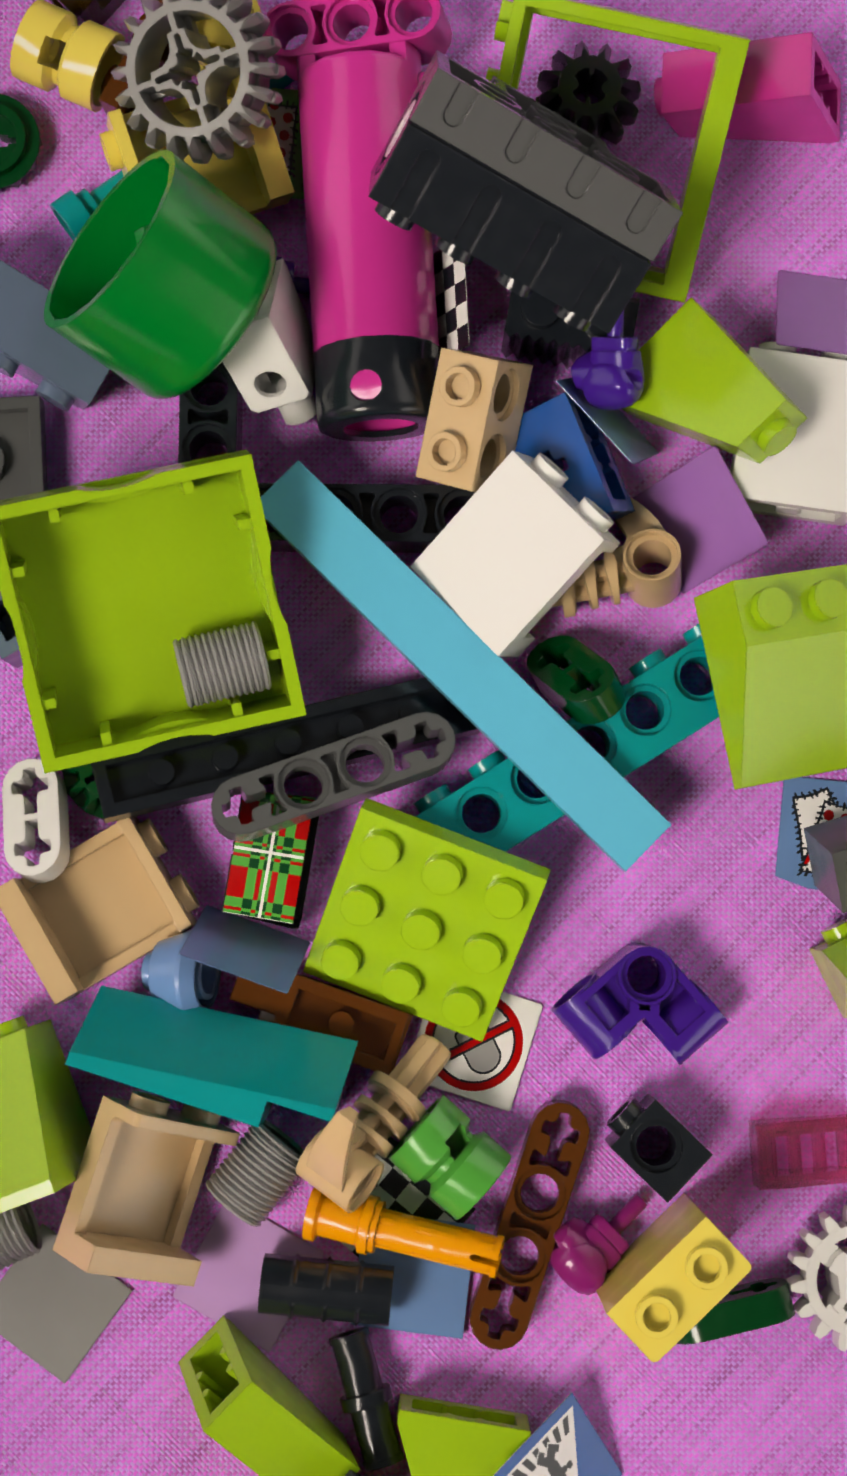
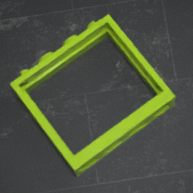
M502 0L494 34L495 41L505 42L500 69L488 67L485 79L491 81L492 77L495 76L517 90L519 88L534 14L716 53L679 205L683 214L674 227L665 267L663 269L650 266L635 291L685 303L750 39L746 36L578 0H514L513 2Z

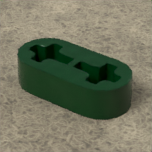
M568 635L548 638L539 643L527 658V668L541 694L581 724L604 722L613 717L625 702V691L611 664L576 638Z
M771 1278L735 1286L677 1344L686 1345L706 1342L789 1320L795 1315V1310L787 1280Z

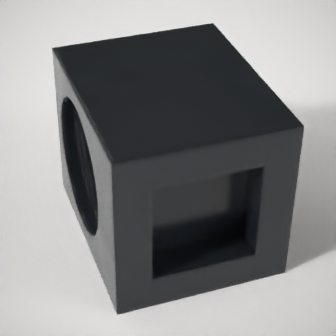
M647 1094L640 1102L634 1097L629 1098L607 1122V1126L612 1132L604 1139L606 1143L667 1203L713 1155L650 1094ZM651 1126L666 1128L669 1135L667 1150L661 1156L654 1159H646L639 1156L636 1143L640 1133Z

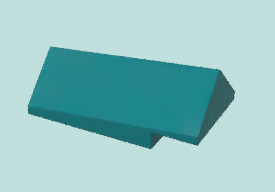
M101 986L69 1051L65 1065L259 1127L268 1117L272 1103L330 1121L336 1114L358 1041L203 1007L182 1010L161 998Z

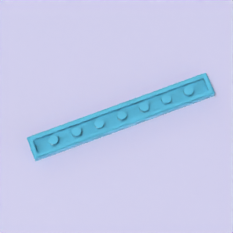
M299 460L261 496L266 522L623 872H626L672 825L500 656H497L448 605Z

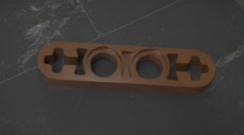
M556 1099L545 1102L536 1109L531 1118L493 1234L505 1236L504 1243L516 1236L526 1237L533 1241L538 1250L534 1265L522 1272L511 1271L500 1261L497 1273L499 1279L512 1286H528L524 1296L512 1289L508 1310L509 1315L515 1318L516 1321L513 1325L502 1324L498 1333L489 1331L488 1318L481 1315L483 1308L495 1309L502 1292L501 1284H489L491 1280L489 1275L480 1273L470 1304L469 1319L472 1332L480 1343L491 1349L503 1350L513 1347L522 1340L527 1331L556 1242L554 1233L562 1224L588 1144L590 1130L586 1117L577 1106L565 1100ZM560 1113L569 1114L568 1123L574 1130H577L574 1140L563 1139L560 1142L556 1154L558 1161H569L565 1172H561L557 1167L548 1162L529 1161L532 1151L535 1149L546 1157L550 1145V1136L546 1131L542 1130V1125L545 1120L555 1122ZM536 1174H544L551 1177L556 1182L558 1188L557 1198L554 1203L542 1210L526 1206L520 1195L521 1187L525 1180Z

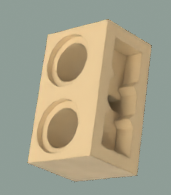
M441 348L415 477L476 492L511 451L516 449L533 365L477 352Z

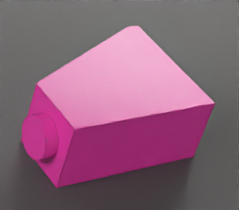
M813 32L750 41L726 139L809 143L839 142L841 81ZM695 48L663 53L662 77L655 80L654 102L658 115L665 118L679 137L696 138L716 56L715 52Z

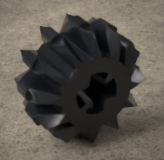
M583 41L576 45L574 59L558 50L552 57V70H543L538 76L537 88L542 94L536 97L535 101L599 139L603 137L612 144L617 145L623 138V126L633 125L639 111L633 102L639 99L641 86L639 81L627 79L632 67L629 63V58L610 63L611 48L608 43L599 49L598 56L589 55L588 47ZM584 93L586 103L576 98L577 94ZM589 94L596 96L598 102L591 104Z

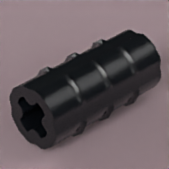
M265 1253L260 1278L258 1313L288 1316L290 1320L293 1317L320 1319L323 1323L326 1320L353 1322L355 1326L359 1323L389 1326L394 1266L365 1263L363 1259L360 1262L333 1260L331 1256L327 1259L301 1257L299 1253L295 1256Z

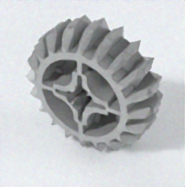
M141 0L142 8L146 15L145 20L142 21L132 16L123 19L128 30L134 34L131 43L118 41L113 44L119 54L127 56L126 66H118L110 72L115 80L127 82L128 88L115 98L119 106L135 108L127 124L135 131L142 132L147 130L145 143L150 148L160 150L166 146L167 150L172 151L182 160L189 154L192 161L198 164H207L210 161L212 152L218 159H231L234 154L233 141L245 148L255 145L254 136L249 126L253 124L257 127L268 129L272 123L269 116L261 111L264 103L278 105L283 101L280 93L269 89L270 79H280L287 74L284 66L268 61V58L276 54L282 45L280 40L275 37L263 36L270 24L267 15L261 12L250 14L253 4L252 0H162L163 4L158 0ZM205 19L219 21L230 33L236 46L230 49L220 46L211 48L207 37L199 34L196 21ZM169 43L170 51L168 59L165 62V64L159 68L162 54L167 44ZM198 61L208 64L205 66V70L200 71ZM197 74L199 85L188 81L192 80V76ZM240 75L236 93L228 105L226 95L228 86L233 79ZM167 96L179 99L185 97L190 110L198 112L202 125L186 127L170 113L163 98Z

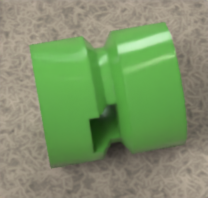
M443 1094L431 1104L422 1118L411 1126L394 1147L388 1159L414 1183L427 1180L431 1184L429 1196L455 1220H458L469 1212L485 1195L507 1167L512 1157L485 1131L472 1134L469 1131L470 1118Z

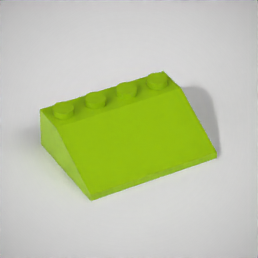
M847 564L734 580L695 597L694 602L734 789L846 769Z

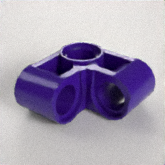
M644 943L628 944L621 948L594 973L589 974L569 989L552 1007L553 1013L593 1059H598L612 1050L643 1019L642 1022L660 1040L678 1064L681 1065L728 1024L727 1019L717 1006L691 979L687 978L670 956L661 949ZM650 956L654 959L658 968L656 981L646 990L637 991L632 989L627 976L629 966L639 957Z

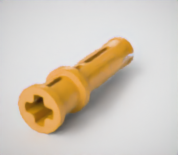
M314 1187L308 1201L302 1229L303 1240L313 1242L317 1237L354 1245L356 1253L367 1255L368 1252L374 1253L376 1248L489 1275L490 1278L494 1279L498 1273L502 1257L500 1252L503 1250L505 1236L498 1234L496 1236L386 1209V1201H382L379 1196L370 1195L357 1210L348 1213Z

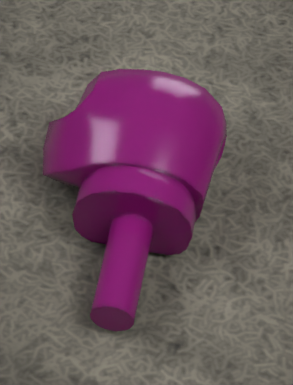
M635 1194L609 1223L596 1213L588 1223L576 1217L562 1224L554 1233L556 1243L549 1261L561 1279L580 1294L590 1295L595 1293L603 1285L606 1274L622 1258L620 1255L624 1254L630 1247L620 1234L647 1207V1204Z

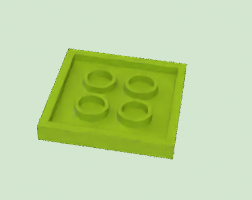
M366 798L360 808L303 972L483 1042L551 869Z

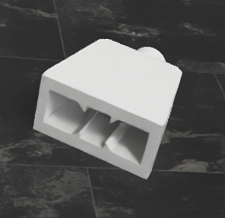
M284 259L276 261L271 285L258 313L240 341L222 362L251 411L260 413L278 407L287 425H299L312 419L317 414L316 399L313 395L315 374L312 329Z

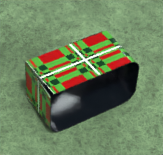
M266 792L265 798L252 803H245L241 796L238 813L241 825L252 822V810L269 802H271V814L273 816L283 813L275 802L274 793ZM287 794L291 800L300 804L312 803L318 799L317 797ZM319 816L250 841H233V854H231L221 912L291 929H298L304 908Z

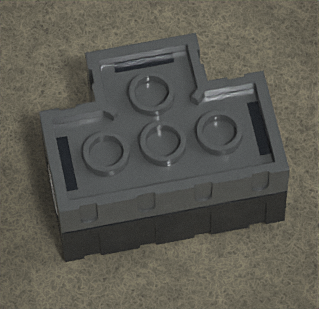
M436 50L410 99V103L408 102L371 171L368 197L378 202L375 211L395 226L407 231H411L414 224L421 226L438 236L435 245L453 259L471 265L473 259L477 258L498 270L494 278L513 293L529 299L533 291L556 303L553 312L571 326L587 332L593 324L608 334L650 268L651 263L649 260H655L683 214V211L666 185L613 155L606 148L607 144L603 140L497 77L493 76L491 81L438 50Z

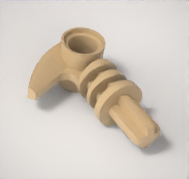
M630 497L635 511L614 521L625 535V543L616 548L613 553L603 552L604 559L593 561L552 606H562L565 618L576 616L577 602L588 601L591 609H598V598L609 596L612 604L618 605L621 604L620 594L628 593L630 598L637 604L648 608H658L671 603L678 596L682 586L681 549L679 543L671 534L665 531L658 519L646 507ZM648 563H660L667 567L665 571L655 575H648L639 571L640 567Z
M420 1035L389 1075L381 1071H375L368 1080V1089L374 1095L371 1098L363 1094L358 1097L354 1102V1107L359 1113L348 1106L333 1116L326 1127L314 1136L303 1151L296 1166V1174L346 1212L352 1213L357 1210L370 1196L384 1170V1163L378 1160L375 1155L379 1154L387 1158L394 1148L387 1141L388 1138L392 1136L400 1140L407 1132V1127L401 1123L404 1118L411 1122H418L426 1113V1109L419 1099L450 1060L451 1053L446 1046L433 1036Z

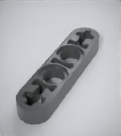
M430 712L416 713L233 777L222 783L213 795L211 803L213 824L218 832L229 840L237 842L250 841L363 801L366 798H371L433 776L443 770L451 759L456 742L454 730L448 721L438 714ZM423 730L424 735L428 739L439 738L441 742L436 746L434 758L427 759L422 750H416L403 755L400 765L404 770L395 771L394 754L386 740H394L396 752L413 744L416 731ZM357 750L372 751L382 761L383 772L373 781H357L350 776L346 769L345 762L350 754ZM299 771L314 774L321 782V795L312 803H295L287 796L284 789V783L290 775ZM273 782L274 799L283 813L273 816L271 814V802L252 810V822L249 824L241 825L237 816L225 817L223 813L230 809L232 796L241 794L245 803L261 800L266 796V789L262 784Z

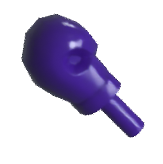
M624 310L611 332L607 333V337H591L592 350L576 359L571 367L575 388L582 390L588 403L595 408L604 410L626 408L635 404L643 393L645 375L641 351L637 350L638 337L623 336Z

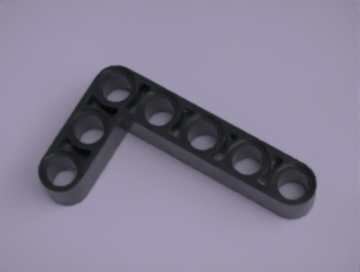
M223 362L202 382L180 394L178 463L195 460L198 450L208 443L222 444L227 448V453L242 450V395ZM208 382H220L228 387L224 399L215 405H203L196 401L197 392ZM258 483L260 497L274 483ZM324 484L393 553H422L447 525L445 516L448 511L454 507L464 506L475 493L448 485ZM393 506H405L415 513L417 522L407 532H391L381 522L384 513ZM276 531L268 532L271 552H297Z

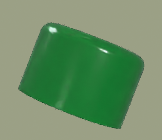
M167 149L157 151L139 162L112 188L76 236L50 286L44 307V321L51 329L143 394L155 399L176 397L192 389L209 376L234 349L254 320L267 295L275 271L277 249L274 237L262 222L172 151Z

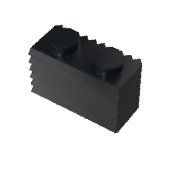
M511 291L501 352L506 358L514 354L518 360L526 356L530 362L538 358L542 365L550 360L554 367L562 362L566 369L574 364L576 359L592 350L591 337H607V332L593 324L587 332L571 326L553 312L556 303L533 291L529 299ZM631 298L624 309L623 336H634L640 299Z

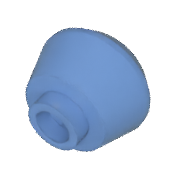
M189 930L159 941L153 951L148 952L143 959L141 968L143 987L150 991L152 997L161 998L179 1009L187 1010L196 1007L209 1009L215 1002L219 991L221 970L179 955L186 939L193 931Z

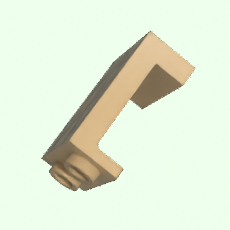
M137 816L118 820L116 824L70 850L69 863L65 870L52 881L33 883L25 878H13L0 886V909L55 1005L67 1002L145 956L148 952H152L159 941L186 932L195 926L197 921L192 911L200 907L199 902L181 873L174 878L169 874L160 858L168 849L157 828L149 818L141 823Z
M132 1091L130 1100L103 1095L52 1250L86 1273L194 1287L202 1261L180 1247L214 1143L236 1146L240 1133L219 1123L221 1115L187 1104L183 1105L182 1111L169 1109L171 1102L149 1093Z

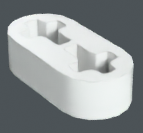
M26 759L10 768L3 780L4 853L10 867L23 878L33 883H46L62 874L69 863L68 794L64 779L57 771L45 774L40 759ZM38 777L48 786V789L38 792L37 813H34L33 803L22 795V791L32 789L33 779ZM35 829H38L39 838L51 847L50 851L40 854L38 865H35L24 856L26 851H31L35 848Z

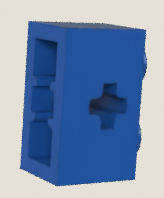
M566 392L523 413L515 449L516 452L531 456L532 458H535L538 453H542L561 470L564 468L562 460H566L568 469L563 472L567 475L568 480L563 484V487L578 502L584 497L592 500L613 521L635 511L603 432Z

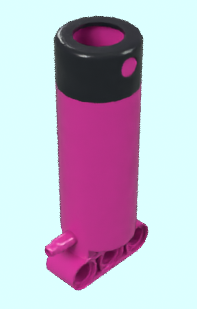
M440 0L286 1L276 5L266 14L270 24L263 36H272L280 40L282 47L272 57L277 64L284 66L288 77L298 81L318 427L321 433L329 437L347 441H392L420 436L425 431L439 361L432 233L417 224L413 225L411 231L395 226L375 211L378 202L368 197L371 171L425 73L422 72L421 65L429 64L436 50L445 54L451 44L452 31ZM431 17L428 25L422 30L416 32L406 31L409 24L415 19ZM361 25L369 26L367 32L360 39L345 41L349 32ZM301 34H307L304 43L298 48L285 50L292 38Z

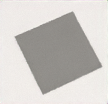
M42 1223L39 1227L42 1238L40 1252L12 1264L0 1281V1335L63 1383H66L133 1290L114 1276L86 1273L53 1251L57 1234Z

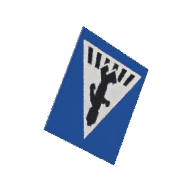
M571 1392L493 1476H621L622 1472Z

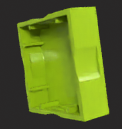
M247 450L0 500V592L3 605L13 622L23 663L22 683L45 774L139 753L159 742L190 735L215 736L307 715L288 624L280 611L270 561L271 544L252 454ZM252 621L256 622L269 667L272 684L270 690L265 688L263 692L256 690L254 694L249 692L248 695L243 693L241 697L236 695L235 699L230 696L229 700L224 698L222 702L217 700L216 703L211 701L209 705L204 703L203 706L199 705L197 707L194 705L193 708L188 707L173 641L175 639L179 641L181 637L187 639L188 636H191L193 638L195 634L200 636L201 633H204L206 635L208 631L213 633L214 630H217L219 632L221 628L226 630L227 627H230L232 629L234 625L239 627L240 624L245 625L246 622L249 624Z

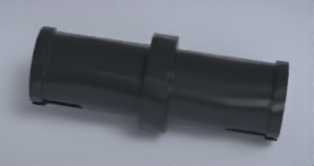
M360 1327L329 1338V1343L334 1351L345 1393L340 1398L343 1413L351 1414L364 1460L365 1471H372L396 1464L404 1459V1453L400 1449L388 1401L393 1398L390 1384L382 1383L369 1337V1328Z

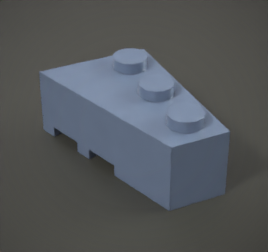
M0 260V373L11 378L17 373L37 384L38 387L35 392L62 410L69 411L72 404L83 410L90 405L109 369L47 326L44 321V307L49 290Z

